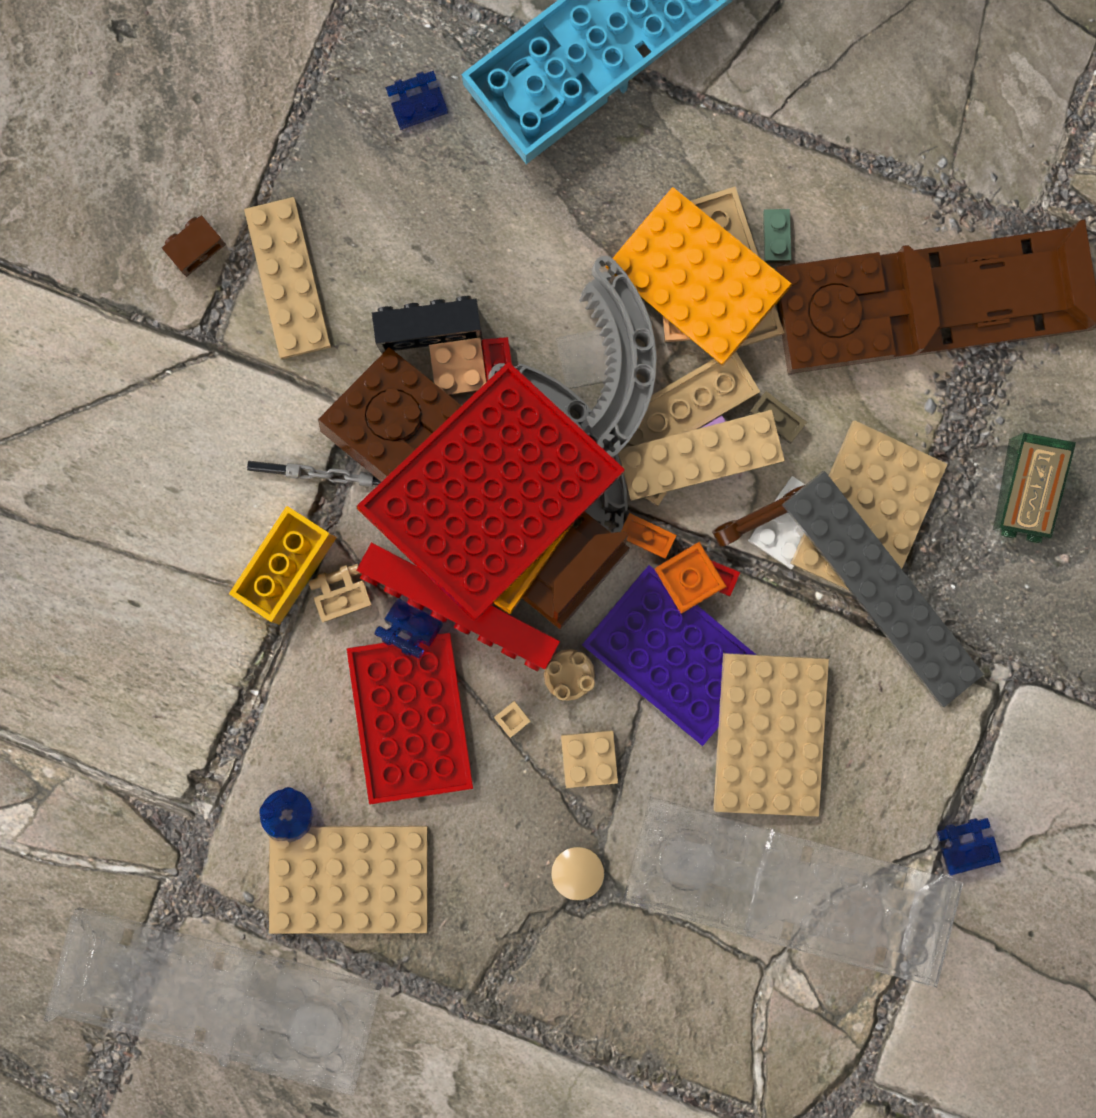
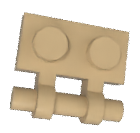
M358 564L349 567L348 565L341 566L338 571L327 575L322 573L317 575L318 578L308 581L312 591L318 588L322 589L323 595L314 597L322 623L372 606L365 582L362 580L354 583L352 580V576L361 574L356 571L359 566ZM341 580L344 581L345 587L334 591L331 590L330 584Z

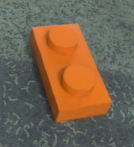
M629 513L621 532L625 531L628 534L627 542L663 559H666L677 536Z

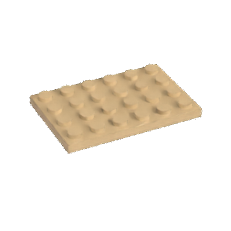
M852 421L829 477L902 569L947 467V463L860 422ZM804 533L790 564L849 591Z
M723 653L713 809L715 812L819 816L829 659Z
M428 826L270 827L269 934L428 932Z

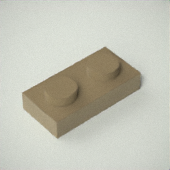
M765 391L749 413L753 415L772 410L778 435L791 444L807 422L769 392Z

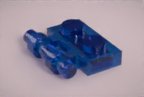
M434 70L427 73L423 71L416 73V77L404 81L399 79L394 81L395 84L385 87L388 97L396 94L399 95L400 100L391 103L400 130L448 114L440 87L430 90L428 87V83L437 81ZM420 86L422 93L407 97L406 91Z
M398 598L384 618L385 623L391 627L385 629L378 626L374 635L381 638L383 643L389 646L392 644L402 649V653L405 655H413L420 659L424 649L418 647L419 643L422 642L430 646L442 628L443 623ZM402 631L411 637L405 640L398 635Z
M974 818L968 820L966 824L958 826L952 824L945 826L943 830L936 831L939 842L947 839L950 841V847L941 849L948 875L952 876L1001 862L994 836L983 837L982 830L990 828L988 818L980 820ZM972 833L974 840L960 843L959 836Z

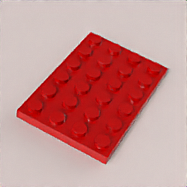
M451 633L346 648L369 805L473 789Z

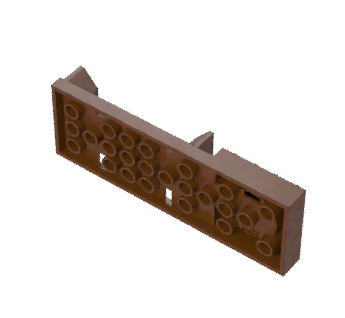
M1085 219L1079 220L1070 228L918 250L905 245L897 253L880 255V252L778 266L775 268L780 275L792 284L789 290L777 302L778 315L784 331L782 341L788 374L1096 329V282ZM1031 242L1032 253L1023 255L1021 243ZM939 255L940 267L931 268L929 256ZM1042 314L1045 330L1035 331L1033 315ZM950 327L953 343L943 345L941 329Z
M389 347L318 419L321 433L382 482L462 405ZM586 512L578 518L582 523L576 529L573 526L569 529L522 597L523 600L558 629H561L628 554L630 549L626 545L628 534L625 531L611 533Z

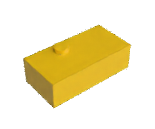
M286 506L229 594L270 622L280 625L337 537L294 509Z

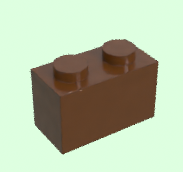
M201 215L198 218L190 219L185 224V229L179 234L175 233L168 237L162 249L187 277L226 244Z

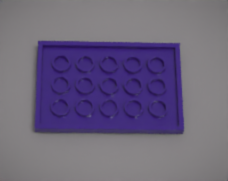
M650 565L645 568L582 644V646L701 746L708 741L719 727L723 653L756 655L698 605L680 614L654 568Z

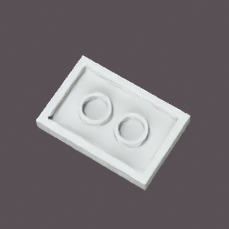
M791 476L775 501L783 498L789 491L805 484ZM787 512L757 527L748 541L791 570L794 565L790 564L804 532Z

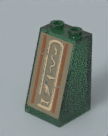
M1024 432L1009 439L993 530L1000 531V536L1007 538H1016L1017 535L1027 536L1026 541L1042 543V540L1052 538L1076 442Z

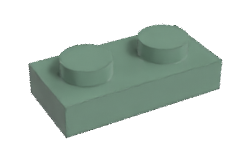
M764 209L763 211L764 262L766 263L791 261L790 209Z

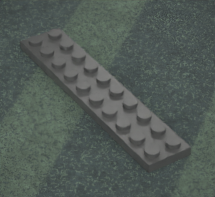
M825 471L819 473L782 504L940 706H947L984 675Z

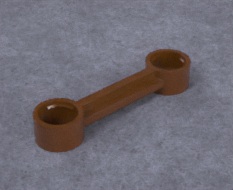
M805 485L789 491L783 498L736 521H728L715 528L712 533L720 547L729 545L738 540L743 534L787 513L782 504Z

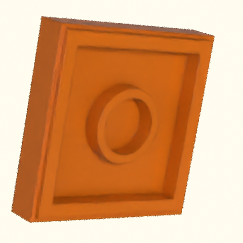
M700 542L654 568L680 614L726 587Z

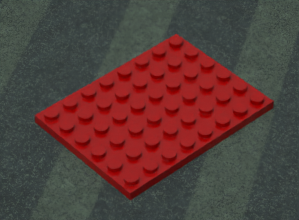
M508 361L357 505V510L464 612L476 621L624 473L625 469Z

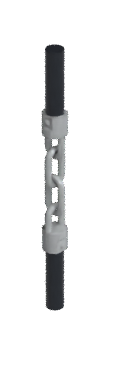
M248 461L247 471L286 475L289 478L312 479L320 477L327 478L330 482L346 484L350 481L359 482V486L370 487L373 485L378 486L381 483L371 473L360 472V475H356L342 469L321 471L315 470L312 466L292 463L283 465ZM301 469L310 470L308 475H301ZM333 472L346 474L344 476L346 480L333 479Z

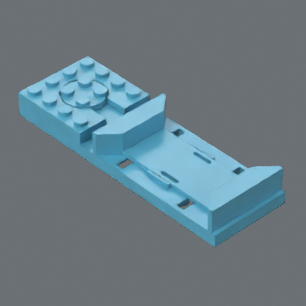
M558 0L462 73L463 85L525 164H528L607 103L608 97L616 90L620 89L622 93H625L629 80L733 0ZM644 44L651 51L645 58L637 50Z

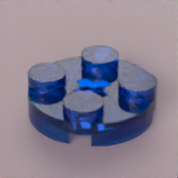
M286 787L273 792L265 799L259 809L260 822L266 834L272 839L288 842L296 841L310 830L313 808L309 799L302 792ZM292 810V819L289 821L286 818L280 820L281 812Z

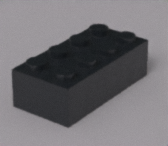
M471 296L457 297L454 302H445L444 299L432 300L430 305L419 306V303H408L404 305V308L394 310L392 306L378 308V312H372L375 343L381 353H384L389 347L394 351L473 338L483 339L477 298L472 299Z

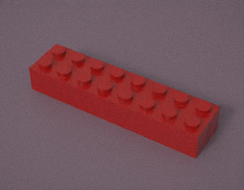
M372 542L356 570L362 573L360 579L376 587L378 583L385 585L383 591L400 599L401 595L408 597L407 603L423 611L424 607L432 610L430 614L432 617L445 623L448 619L455 622L456 624L453 628L467 635L471 631L478 634L477 640L489 647H492L494 643L503 647L501 653L514 660L517 655L526 660L524 665L537 672L540 667L544 670L546 669L560 642L492 605L474 621L416 565Z

